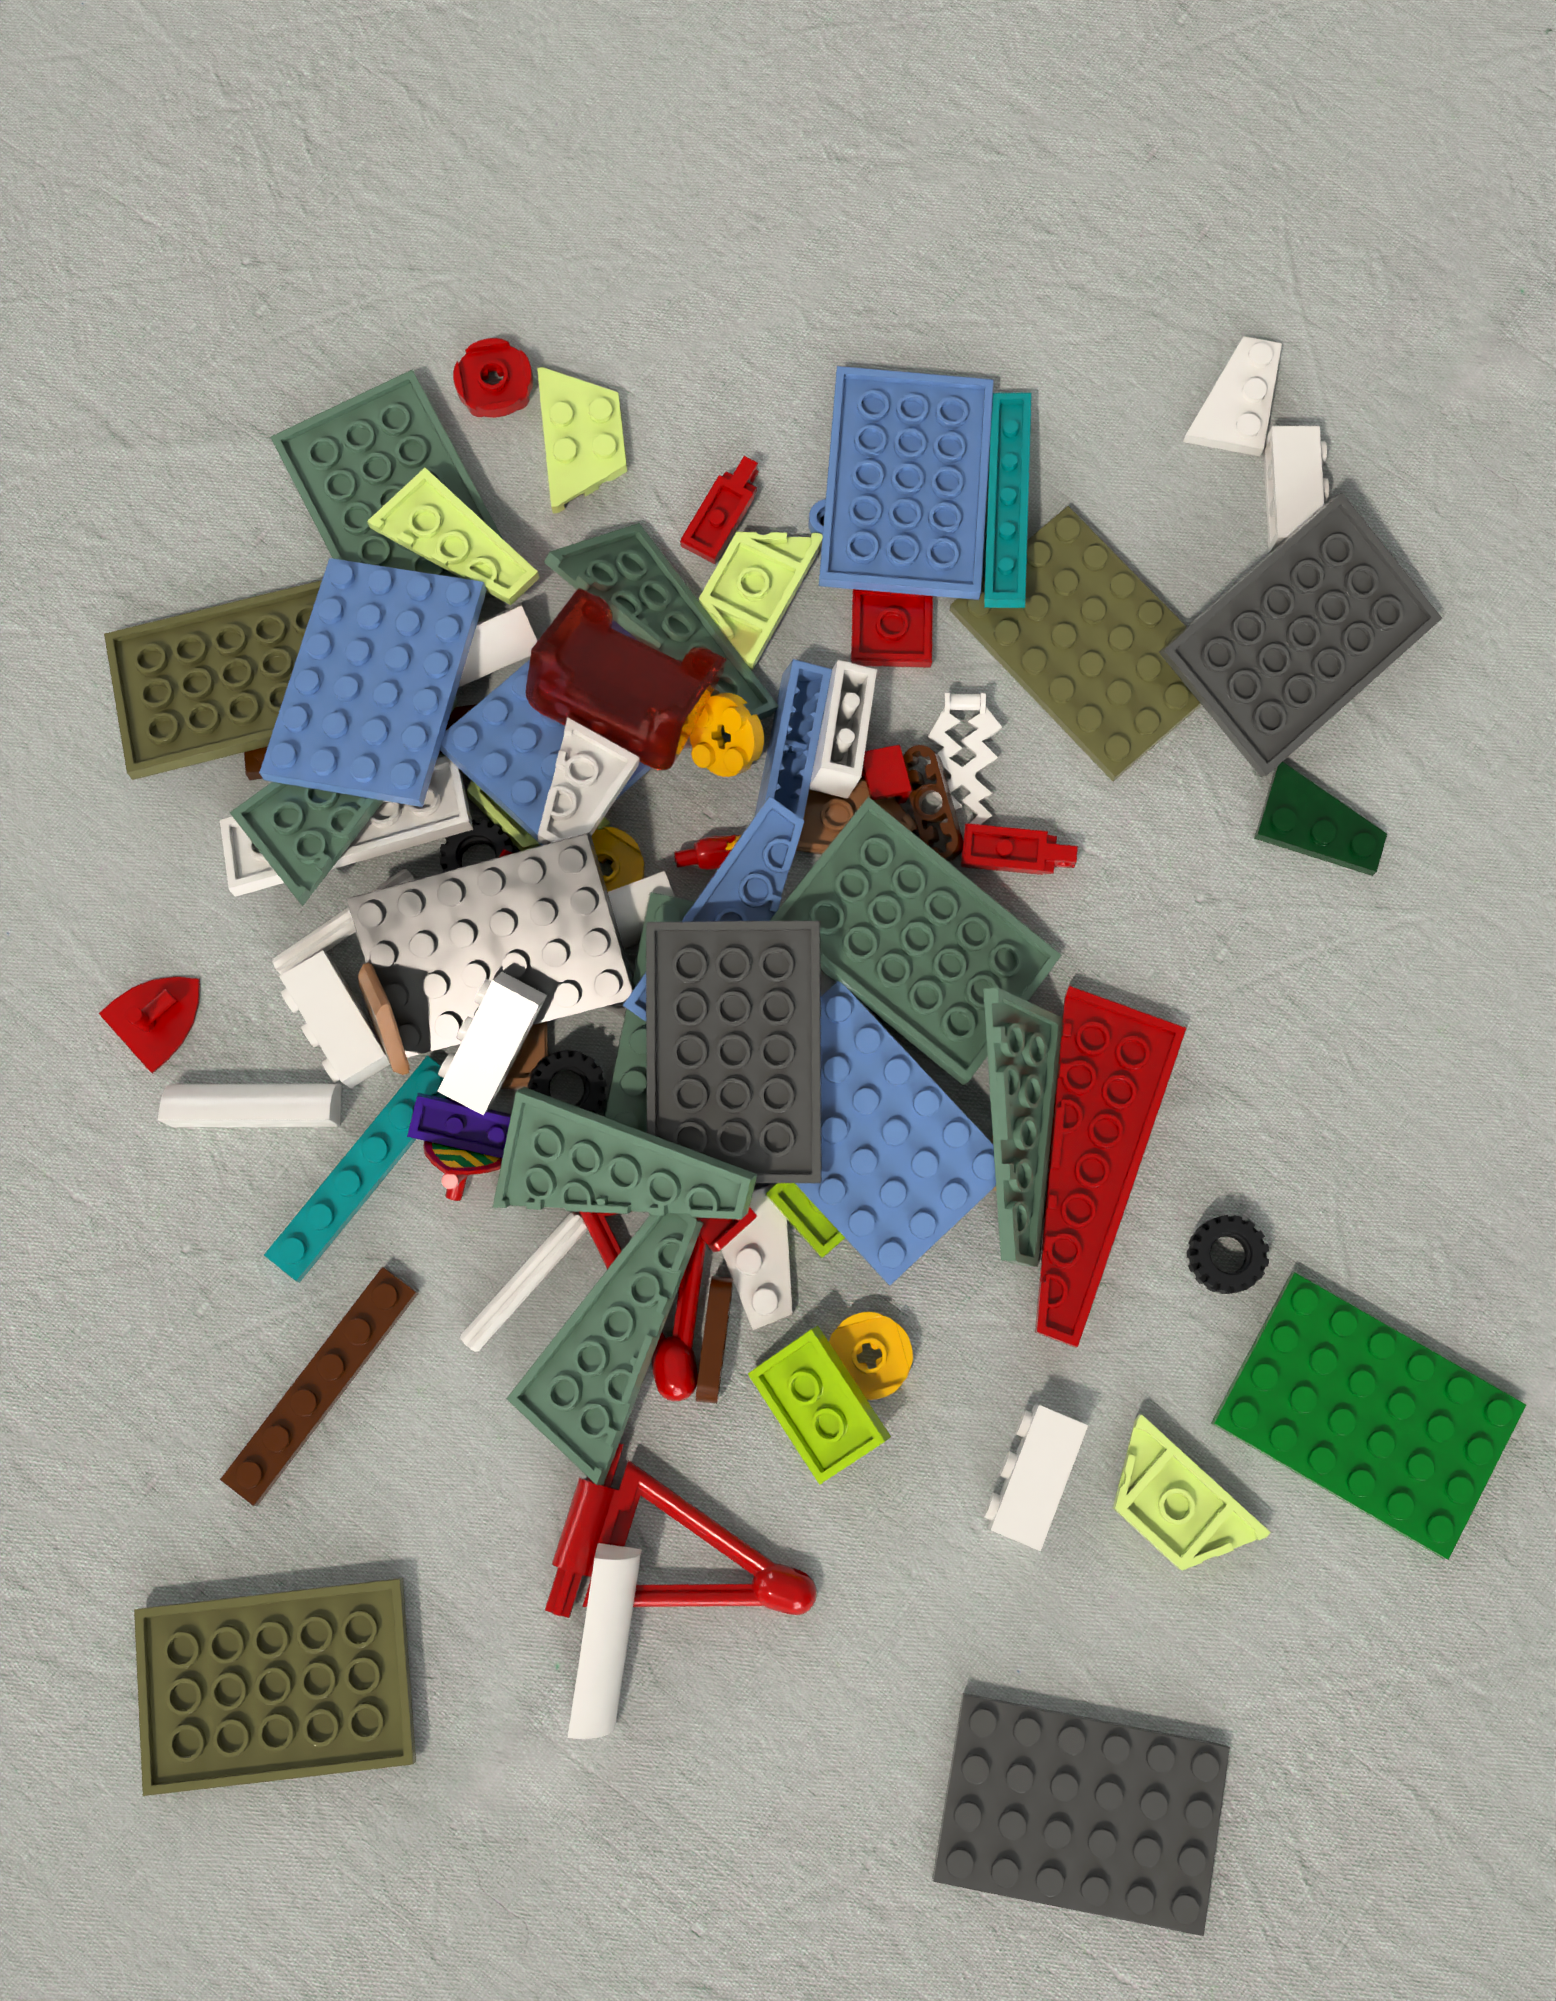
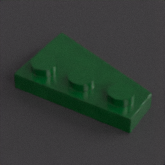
M1282 762L1274 770L1254 839L1373 876L1379 866L1387 833Z

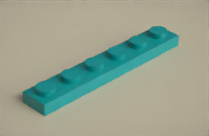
M993 393L984 608H1025L1032 393Z
M428 1055L265 1252L264 1256L296 1282L300 1283L416 1141L415 1138L407 1137L417 1094L422 1093L450 1099L438 1092L444 1079L438 1075L441 1066Z

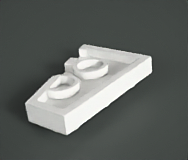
M1243 336L1186 433L1183 442L1261 456L1265 445L1282 343Z
M567 717L561 749L558 753L551 788L548 792L538 832V842L545 845L589 832L592 836L638 767L640 757Z
M777 1183L753 1191L749 1207L755 1212L757 1217L721 1249L753 1331L793 1315L787 1219L765 1195Z

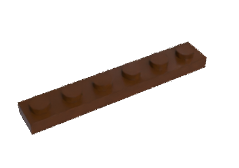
M382 1267L220 1480L251 1505L258 1506L419 1293L389 1270Z

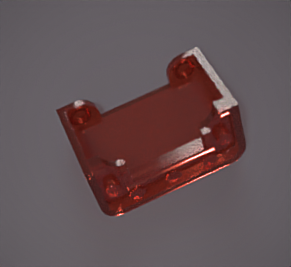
M578 588L531 649L525 691L529 704L542 715L563 725H566L567 717L640 757L639 762L657 770L670 769L684 748L721 678L726 658L708 649L699 647L690 649L683 661L680 662L612 629L613 615L606 601Z

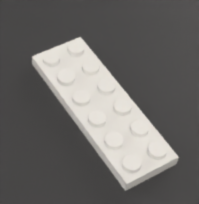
M446 756L437 758L423 807L383 801L332 869L473 830L462 771ZM233 817L221 819L220 826L228 888L236 897L284 883Z

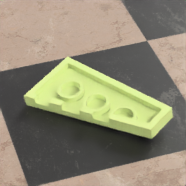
M426 468L420 471L367 521L369 527L456 576L462 579L484 582L487 593L509 605H512L540 578L535 568Z

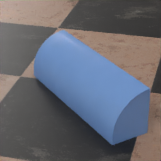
M793 659L783 672L777 698L778 708L774 714L755 815L767 798L771 796L801 819L804 818L832 669Z

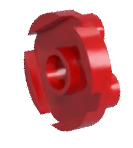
M499 338L479 340L465 349L466 354L459 363L457 360L454 366L453 380L459 399L468 407L469 412L473 416L503 417L516 410L524 409L528 405L529 395L533 388V373L529 359L521 349L519 351L510 346L508 341ZM496 371L499 377H503L499 383L494 385L483 381L489 378V372Z

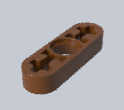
M916 745L909 748L903 755L912 789L909 797L919 835L925 844L948 862L955 859L961 853L963 838L940 756L931 748L924 745ZM922 755L925 759L931 760V763L925 766L927 779L932 782L937 779V784H925L923 775L917 770H913V766L919 763V756ZM937 792L942 797L941 809L932 815L925 814L922 809L924 797L929 793ZM946 818L948 819L947 823L942 822ZM941 822L942 833L947 837H952V841L946 844L947 851L943 852L941 849L934 847V843L939 841V834L936 827L932 825L927 827L928 823Z
M711 1277L697 1380V1402L718 1403L733 1278Z

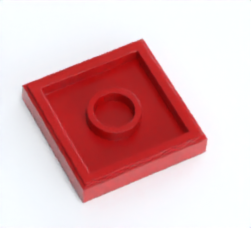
M853 589L851 663L861 666L931 668L933 596Z

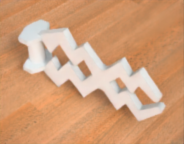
M945 692L944 709L931 730L928 739L943 748L937 754L941 758L943 768L951 776L947 781L950 794L961 786L970 792L962 800L977 815L969 824L982 825L992 815L979 802L988 798L993 793L982 785L975 775L998 759L983 742L1000 731L1002 726L986 707L985 692H980V694H950V692ZM950 710H979V714L968 721V724L977 730L961 740L976 757L961 767L950 759L962 750V747L946 734L947 731L961 722L950 714ZM932 793V795H934L936 798L942 801V797L939 793ZM951 795L955 810L963 808ZM942 804L934 810L935 813L941 809Z

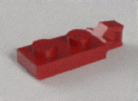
M744 456L733 474L726 471L723 476L719 475L680 540L682 548L713 564L717 563L754 500L757 487L752 484L759 473L757 470L758 462Z
M968 823L965 824L961 867L1043 875V873L1053 874L1054 867H1075L1078 846L1056 844L1057 836L1048 835V831Z

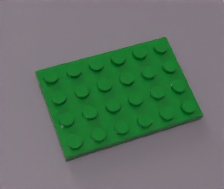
M1294 1272L1289 1275L1211 1424L1435 1555L1449 1560L1526 1404Z

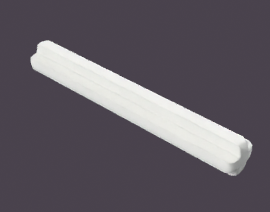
M402 869L372 891L415 879L407 869ZM349 907L273 958L272 962L280 975L284 974L322 950L327 952L356 932Z
M570 1213L464 1330L460 1339L469 1349L475 1352L479 1351L588 1230L584 1220L577 1213Z

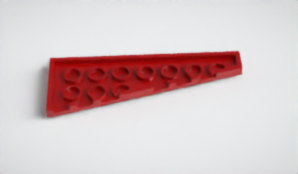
M1069 986L1064 996L1035 1333L1077 1348L1186 1028Z

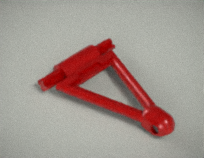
M579 1212L608 1269L622 1250L605 1217L618 1214ZM700 1236L697 1238L679 1285L673 1336L665 1338L663 1332L661 1333L651 1359L658 1392L663 1398L673 1402L687 1399L694 1393L697 1387L698 1371L692 1347L706 1243Z
M619 1443L604 1485H596L588 1477L586 1479L579 1477L552 1561V1565L558 1567L545 1611L557 1616L570 1618L583 1575L592 1578L597 1544L602 1543L625 1547L640 1496L754 1575L752 1584H636L633 1607L764 1606L786 1614L801 1615L808 1612L814 1606L817 1589L812 1578L805 1572L772 1562L629 1460L620 1488L611 1487L624 1444ZM590 1584L582 1607H587Z

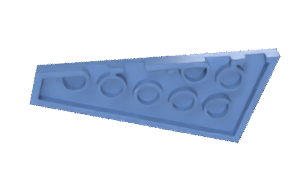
M769 796L681 922L769 921L779 909L782 899L781 895L793 862L804 820ZM646 972L622 1005L645 1022Z

